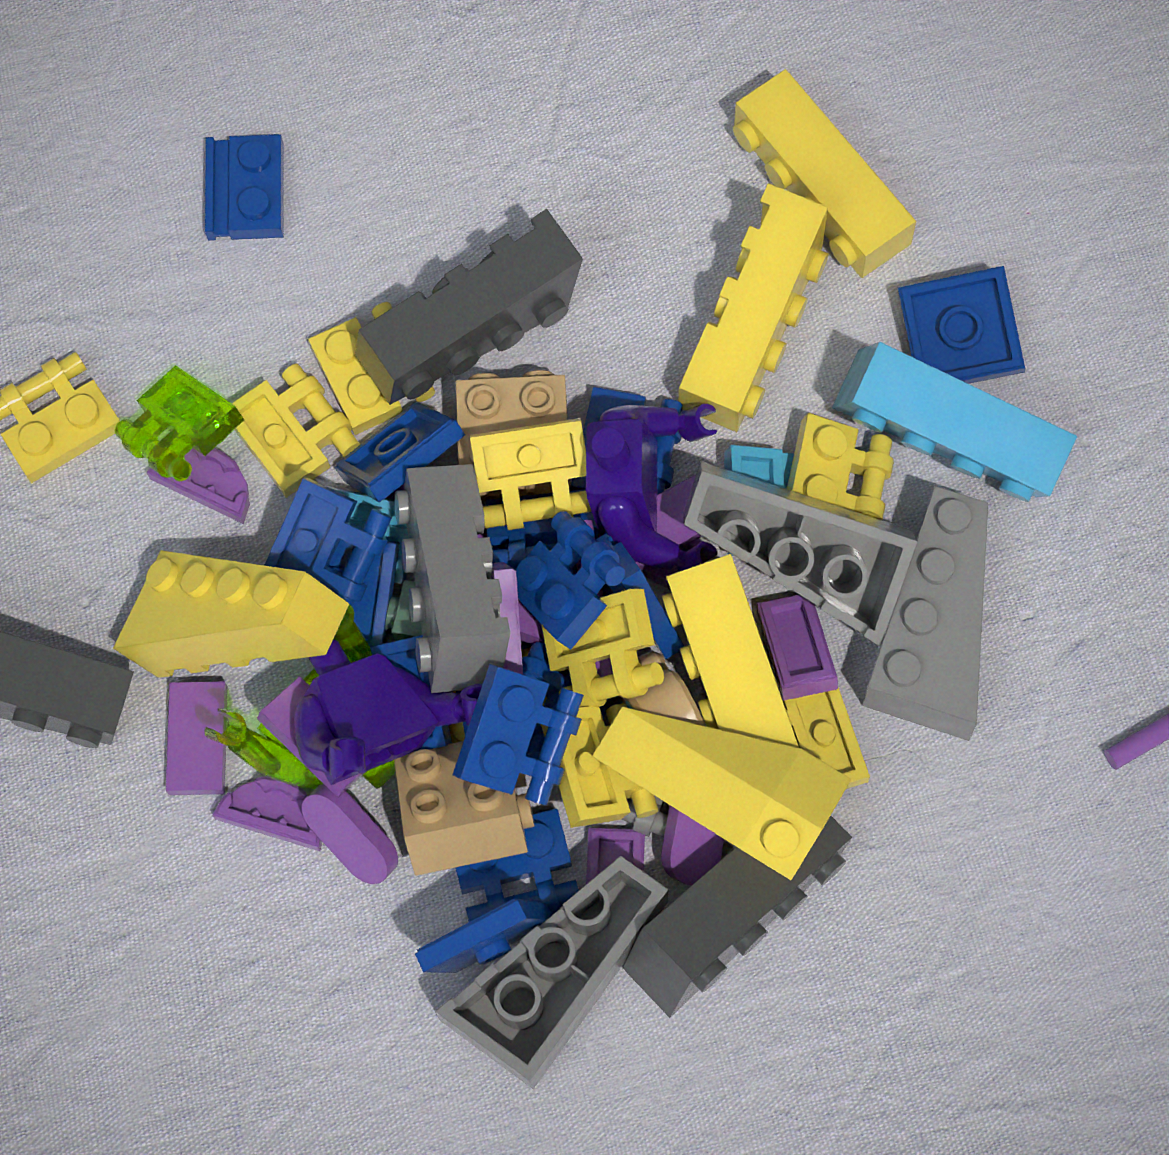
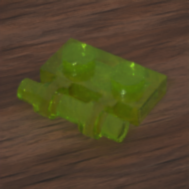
M175 365L136 400L144 413L134 422L129 419L121 420L116 425L115 434L122 440L124 449L136 458H147L150 468L159 475L166 478L172 477L177 481H184L190 476L192 471L191 464L184 459V456L192 448L206 456L218 444L223 442L244 421V418L235 405ZM166 429L170 431L164 438L158 441V436Z

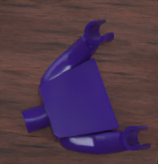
M701 404L678 414L677 409L668 407L617 406L602 413L599 421L591 422L587 425L586 494L600 537L607 534L611 536L615 545L621 542L635 562L665 570H671L675 565L680 572L703 564L718 555L715 546L708 542H701L685 552L679 550L678 543L657 533V440L655 437L673 436L679 431L685 440L693 442L716 434L717 430L705 429L700 421V417L716 412V409L710 404Z
M333 640L326 655L308 657L319 676L313 679L296 708L295 736L300 758L308 768L325 772L330 785H333L421 749L435 727L462 722L469 726L483 683L470 685L463 689L461 693H431L428 684L409 672L392 665L384 655L374 654L351 663L339 642Z

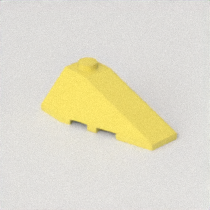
M625 707L620 709L592 755L595 759L789 880L793 879L851 781L844 774L801 748Z

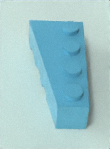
M877 342L857 351L832 406L833 409L851 416L853 421L877 432L885 431L901 438L902 444L917 452L929 456L932 453H936L952 460L950 466L961 473L980 479L982 474L1000 481L1002 483L999 489L1002 492L1025 502H1029L1032 496H1051L1077 439L1076 435L882 342Z

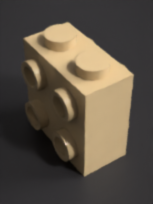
M535 370L525 373L522 377L500 378L496 374L480 373L470 376L468 380H456L457 423L465 433V436L458 441L459 465L473 464L474 466L470 435L568 420L565 375H554L549 371ZM568 479L569 491H571V479ZM551 482L518 487L519 496L553 493ZM501 490L480 493L481 501L502 498Z
M464 741L430 750H418L395 759L403 834L415 876L527 853L524 829L535 827L530 800L525 799L526 793L518 795L517 788L527 786L526 775L519 773L512 795L453 776L452 774Z

